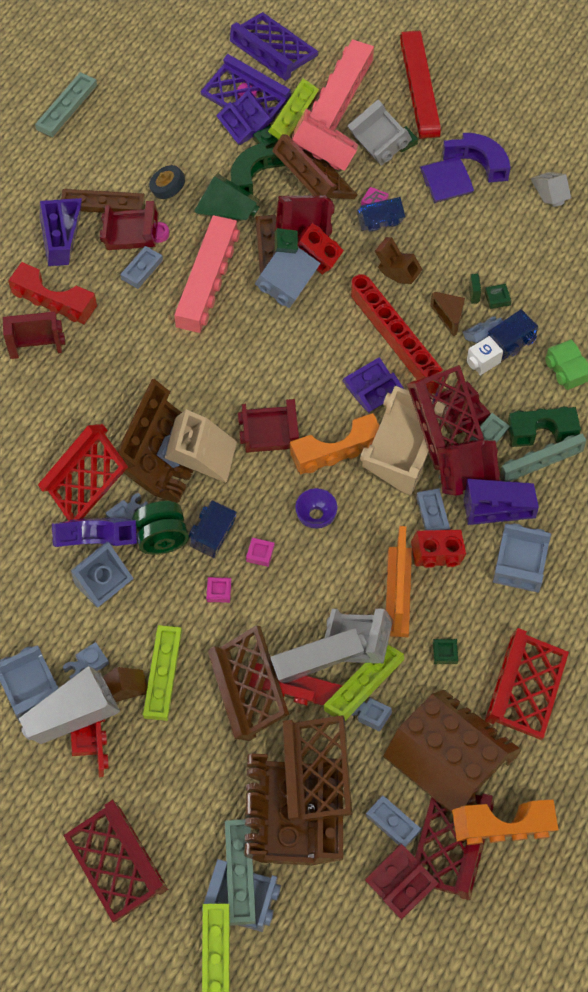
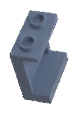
M298 248L296 254L276 252L255 282V285L262 292L275 298L279 304L290 308L320 265V262L300 248Z
M505 524L493 583L539 593L543 581L551 533H547L542 529L524 528L519 524Z
M38 645L27 647L13 657H5L0 660V682L19 723H21L19 718L56 691L58 686Z
M217 859L204 904L228 903L226 861ZM254 873L256 924L239 926L260 932L264 931L265 925L270 926L274 910L270 909L272 900L277 901L281 885L277 884V876L272 875L269 878Z

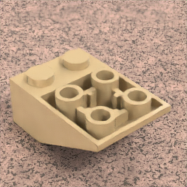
M186 409L175 418L165 459L226 483L237 441L206 417Z

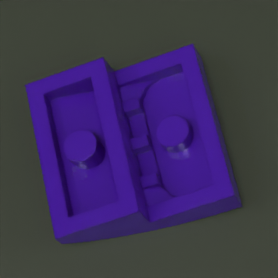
M249 90L234 104L229 102L216 115L239 145L251 139L254 133L264 129L273 121Z
M460 157L420 167L426 187L429 186L434 203L471 194L474 191L467 170Z
M380 357L344 377L342 380L350 393L368 413L383 405L387 393L392 394L395 386L404 389L394 372L390 374Z

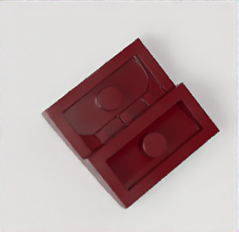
M467 381L466 385L480 425L486 421L491 413L479 400V393ZM450 389L440 394L439 398L448 402L453 391ZM457 394L452 405L462 409L465 402L463 396ZM451 408L446 420L455 424L460 412ZM464 415L460 427L469 430L471 420ZM444 423L445 428L451 434L453 427ZM457 430L456 435L462 433V431Z
M402 843L364 878L401 920L438 884L436 879Z

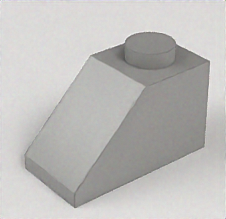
M547 172L531 178L544 203L552 204L555 207L563 205L565 200L571 199L566 174Z

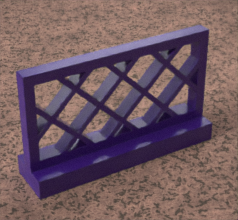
M263 12L241 25L237 22L231 25L230 42L285 81L291 78L292 71L318 56L316 49ZM263 20V21H264L265 23H267L268 25L257 24V23ZM257 30L268 31V34L258 33ZM271 31L280 32L282 35L271 34ZM271 40H279L282 43H271ZM285 41H292L295 44H285ZM275 49H281V50L283 51V53H282V52H278V51L275 50ZM285 50H295L296 53H285ZM299 51H306L309 54H299ZM289 59H295L297 61L293 63Z
M227 54L223 59L224 64L200 91L201 95L224 108L228 104L224 102L225 97L235 96L237 101L238 93H243L247 90L250 92L260 91L264 97L256 99L260 103L265 102V110L274 119L291 97V90ZM227 72L232 75V79L221 81V76ZM245 82L248 88L237 90L236 83ZM233 84V91L223 92L222 86ZM220 87V93H209L211 88ZM276 100L279 102L275 107L268 108L267 101Z

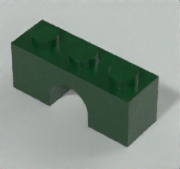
M576 407L541 408L525 412L519 410L509 413L507 422L510 426L508 432L511 447L534 445L536 431L539 429H546L552 432L555 443L562 442L571 435L577 436L581 432Z

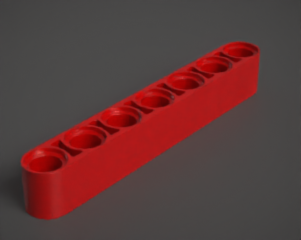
M421 31L401 32V50L419 139L439 138L441 135L440 121Z
M363 274L354 276L351 285L352 299L416 380L443 371L371 279ZM434 381L427 382L428 392L435 394L439 384Z

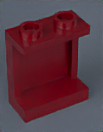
M326 195L278 196L275 230L277 228L297 230V236H299L303 229L314 223L329 237L332 234L331 217L335 210L334 203Z
M146 201V206L143 210L117 212L112 211L110 205H106L105 213H102L103 230H100V240L104 242L106 249L121 250L144 248L145 246L148 248L156 247L159 212L155 202Z
M55 311L3 317V336L10 359L19 358L20 347L56 344L58 354L62 353V345H66L65 334L62 328V321L57 320Z
M286 399L285 407L246 409V404H242V412H238L239 425H243L244 431H239L240 445L245 444L246 453L290 449V442L299 439L295 399Z
M479 439L438 448L442 494L455 496L463 494V491L466 490L468 479L500 481L496 441Z

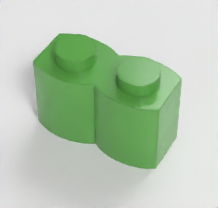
M568 340L548 348L545 361L547 366L556 373V379L560 385L569 390L588 382V362L581 355L579 348L573 340Z

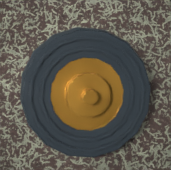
M175 165L165 166L154 173L150 179V190L158 199H169L181 191L185 184V175Z

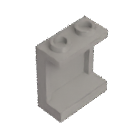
M379 100L374 102L348 125L352 135L380 166L390 161L394 154L400 149L405 148L412 140L408 131L400 126Z
M332 609L330 617L327 619L325 638L356 628L357 634L362 632L367 644L366 647H363L365 654L344 662L384 663L393 619L385 609H375L374 615L341 614L338 609Z

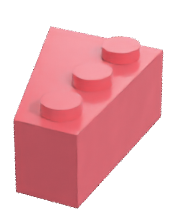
M305 109L294 129L292 140L301 150L306 149L311 152L312 156L316 159H324L334 169L345 171L357 151L358 144L340 131H333L326 127L327 122L320 119L318 122L309 116L311 111Z

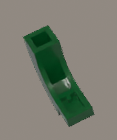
M265 143L257 144L246 149L236 158L231 169V182L253 195L252 179L259 171L286 165L272 151L273 148L266 149Z

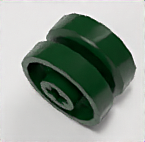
M158 501L147 504L138 509L132 517V520H136V537L139 549L145 554L160 555L173 552L185 545L189 539L181 505L176 502Z

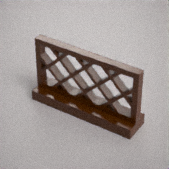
M281 135L272 151L313 196L326 195L328 198L355 199L358 194L326 160L316 159L308 150H301L288 135Z
M256 625L221 647L214 646L208 650L234 739L251 741L257 737L256 733L289 715L261 626ZM255 635L257 642L254 650L247 648L250 638ZM234 647H239L236 661L232 660L230 650ZM246 651L252 653L248 666L241 664ZM258 656L262 657L264 661L261 672L254 669ZM240 667L247 670L243 682H239L238 679ZM252 673L259 675L255 688L249 686ZM265 678L269 679L271 683L268 694L261 691ZM247 689L254 692L250 704H246L244 698ZM260 695L267 697L263 710L255 708ZM274 700L277 702L279 712L271 715L268 712ZM254 711L261 714L258 724L253 726L251 720Z
M341 715L295 723L293 720L283 721L288 819L297 826L304 825L305 821L352 815L345 717ZM339 724V732L333 739L324 733L329 725ZM313 728L317 732L307 742L302 738L301 729ZM322 735L330 743L322 752H319L313 745ZM334 745L341 750V756L335 763L326 757ZM309 749L319 755L310 767L303 761V757ZM324 759L332 767L322 777L314 769ZM336 769L343 774V780L337 787L327 781ZM311 773L320 779L312 791L305 787V780ZM324 784H327L334 791L324 802L316 793ZM339 794L345 799V808L334 810L329 804ZM314 797L322 806L316 813L307 814L306 806Z

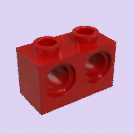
M314 223L303 229L298 236V248L320 262L316 270L322 275L334 266L344 251L335 240L328 237Z
M462 530L416 531L411 540L415 566H424L425 568L445 565L446 567H456L461 564L466 556Z

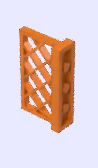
M399 526L397 547L388 548L386 612L393 619L390 631L391 637H409L412 548H406V526Z

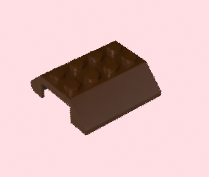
M152 379L117 452L128 466L124 472L126 476L153 496L179 503L183 491L186 489V484L173 479L172 476L190 480L191 473L194 470L180 464L173 468L157 456V453L165 436L171 435L170 432L175 418L182 412L167 401L170 391L157 380Z
M441 690L431 694L398 728L383 757L452 813L453 809L473 805L476 802L475 793L505 761L506 765L509 766L520 754L521 748L513 742L510 743L507 737L495 740L498 730L494 727L491 728V725L476 713H471L472 711L468 707L457 710L460 701L456 698L453 699V696L446 690Z
M248 754L247 767L249 769H247V776L259 781V784L249 783L246 785V791L249 793L246 794L245 816L248 818L245 819V826L257 830L258 834L249 833L245 835V842L248 843L245 844L244 856L261 863L311 866L343 860V816L305 821L304 825L295 826L288 819L285 762L267 761L268 754ZM328 758L333 763H335L337 760L335 758ZM323 759L314 771L323 777L332 765ZM336 769L327 781L337 787L343 780V774ZM311 773L305 780V787L312 791L320 779ZM324 784L316 795L325 802L334 790L327 784ZM338 794L329 806L334 810L343 809V797ZM314 797L306 806L307 814L316 813L322 806Z

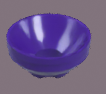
M319 488L303 492L298 497L295 506L300 522L307 527L315 529L331 524L336 517L338 508L335 497L328 491ZM318 509L323 512V516L319 519H314L310 516V512Z

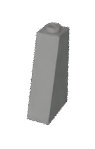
M356 628L271 656L270 658L278 680L286 684L365 654L363 647H366L367 644L363 633L357 634Z
M88 666L21 716L19 720L23 726L21 728L23 735L28 740L43 744L116 715L120 712V709L101 673Z

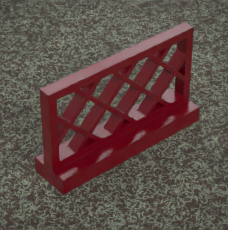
M460 365L407 383L435 470H440L438 448L458 444L453 441L457 430L467 434L463 443L469 442L471 436L477 440L484 439ZM453 372L456 373L458 379L455 388L445 383L449 374ZM434 381L439 384L435 395L428 392L427 382ZM443 387L453 391L448 402L439 398ZM457 394L464 398L465 402L462 409L452 405ZM437 401L446 405L442 417L435 414L434 407ZM451 408L460 412L455 424L446 420ZM464 415L471 420L469 430L460 427ZM444 423L453 427L449 439L444 437L441 432Z
M484 793L482 796L475 795L476 805L487 804L491 812H493V795ZM431 797L415 858L423 866L429 864L434 873L432 876L438 879L439 883L433 889L456 894L462 899L471 900L486 839H482L483 843L467 845L466 841H457L456 833L453 830L455 828L454 822L450 824L444 815L448 810L445 808L440 809L437 801ZM441 816L447 826L434 833L430 827L431 821ZM450 831L456 841L443 848L438 837ZM435 840L441 850L428 857L424 847L427 843ZM460 846L464 853L463 858L452 863L447 852ZM444 854L450 866L437 873L431 861ZM453 870L457 876L455 887L445 885L440 877Z
M112 799L104 805V809L63 836L111 921L115 923L157 894L161 895L169 889L121 807ZM106 816L109 821L107 833L95 831L97 821ZM80 832L89 834L85 848L76 846L72 839ZM94 835L106 837L102 851L90 849ZM110 838L118 839L122 843L119 855L107 852ZM125 850H126L127 854L129 855V857H128V856H124ZM89 852L101 855L98 869L89 868L86 864ZM106 856L118 858L115 873L102 870ZM123 859L133 862L132 876L119 874ZM138 872H139L141 878H137V873H138ZM101 874L114 876L110 891L100 888ZM118 877L131 880L127 895L115 892ZM135 881L145 883L149 892L141 897L132 896ZM104 894H109L108 900L106 899ZM113 896L126 898L124 909L115 914L111 907Z

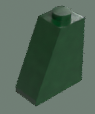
M217 173L211 180L194 212L197 214L247 220L250 216L254 218L260 208L257 204L260 199Z

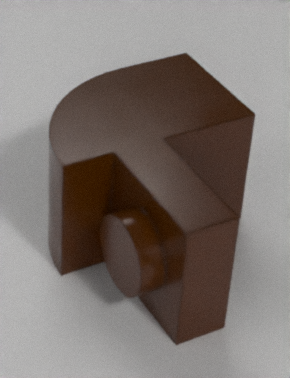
M385 237L375 250L381 262L378 266L379 270L386 277L397 283L412 284L423 270L415 255L401 253L392 237Z

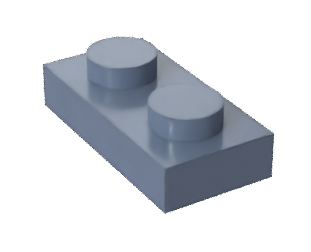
M145 246L120 274L121 280L139 289L163 261V256Z
M434 489L417 492L416 497L425 530H450L440 490Z
M383 795L366 813V817L398 845L402 843L407 847L421 832V828Z

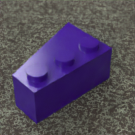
M82 198L40 201V223L48 266L69 265L81 216Z
M467 480L464 506L468 525L536 518L539 506L534 483Z

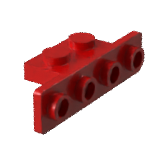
M256 663L254 669L261 672L263 664ZM252 673L249 686L256 687L259 678L258 674ZM304 676L286 684L279 681L283 697L294 698V703L305 706L308 705V702L324 706L342 687V685L309 676ZM265 678L262 690L269 691L271 683L269 679Z
M105 719L70 733L72 756L97 755L99 778L104 777V769H109L108 754H103L102 747L107 745L106 730L101 731V722H105Z

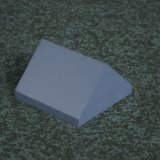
M109 542L103 544L71 570L75 586L97 608L134 579Z

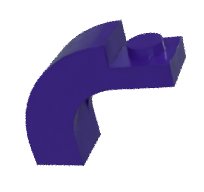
M463 133L462 139L444 141L443 160L455 157L472 159L479 162L485 168L488 183L509 180L511 168L509 158L505 150L496 141L476 133Z
M87 518L52 523L53 546L105 544L106 542L113 546L137 544L136 520L124 518Z

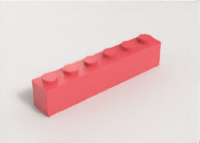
M352 39L349 46L344 48L342 59L337 61L334 73L329 75L326 87L321 89L320 98L314 102L309 116L318 122L320 119L327 122L325 126L335 131L373 61L374 46Z
M212 216L174 315L176 328L201 333L203 325H207L209 319L208 311L215 304L214 295L216 291H220L221 277L226 274L228 268V258H232L234 242L239 240L240 230L237 229L236 220Z

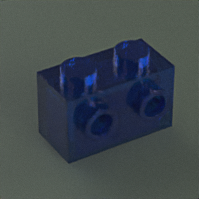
M401 197L362 205L356 211L361 231L368 230L369 232L380 230L382 226H398L406 217Z
M520 309L489 330L487 337L490 336L503 350L502 360H505L509 356H515L522 347L531 345L536 340L538 325Z
M212 500L208 507H203L199 515L200 523L198 526L193 525L189 533V538H191L190 547L215 559L235 522L237 512Z

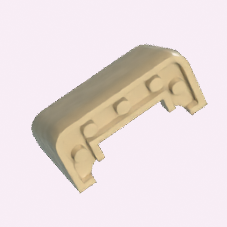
M395 386L392 394L387 393L383 403L387 407L385 415L372 445L369 448L364 447L360 461H363L362 466L402 493L412 496L429 451L409 391ZM437 401L434 407L435 414L442 417L446 405Z

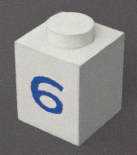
M488 336L469 348L467 363L471 369L476 370L479 375H482L501 363L503 350Z

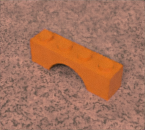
M374 413L354 419L350 434L344 440L336 443H324L315 439L312 435L291 441L290 454L299 474L313 473L321 467L333 466L341 460L357 457L362 453L364 447L369 448L372 445L379 429L378 421Z
M554 799L530 801L520 804L517 814L511 823L503 822L495 817L487 804L462 806L452 810L457 841L467 840V845L483 843L482 839H489L490 843L504 842L505 837H512V841H521L528 839L527 835H534V839H544L550 837V832L559 830Z

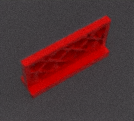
M104 424L88 425L38 484L42 492L48 491L68 521L83 519L128 468L105 435L108 430ZM100 441L104 446V455L97 454V444ZM86 457H91V470L85 469ZM97 458H104L103 471L97 470ZM110 459H113L118 465V469L115 472H110ZM74 471L78 472V484H72V473ZM84 473H91V486L84 485ZM97 474L103 475L102 487H97ZM61 486H65V499L58 493ZM72 487L78 488V500H72ZM84 489L91 490L89 502L84 501ZM72 504H78V514L76 516L72 513Z
M517 628L510 637L485 721L493 725L497 722L543 740L569 652L526 635L527 631ZM526 643L535 646L539 654L529 658L525 650ZM553 653L561 656L559 664L552 667L546 655ZM542 658L547 669L537 673L531 661ZM527 664L532 676L523 679L518 669L520 666ZM546 673H550L554 681L553 685L545 688L539 677ZM535 679L541 691L531 695L525 683ZM520 685L526 697L516 701L512 689ZM543 694L547 701V706L539 710L533 698ZM528 700L534 713L524 716L518 704ZM514 707L520 719L511 721L504 718L506 709ZM537 716L541 724L540 730L537 731L530 728L527 719Z

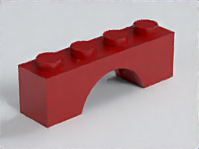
M24 262L20 263L8 280L11 293L16 297L25 298L34 305H41L51 312L55 311L56 314L59 313L66 316L73 322L85 324L97 307L95 293L77 285L63 292L48 290L42 285L40 269Z

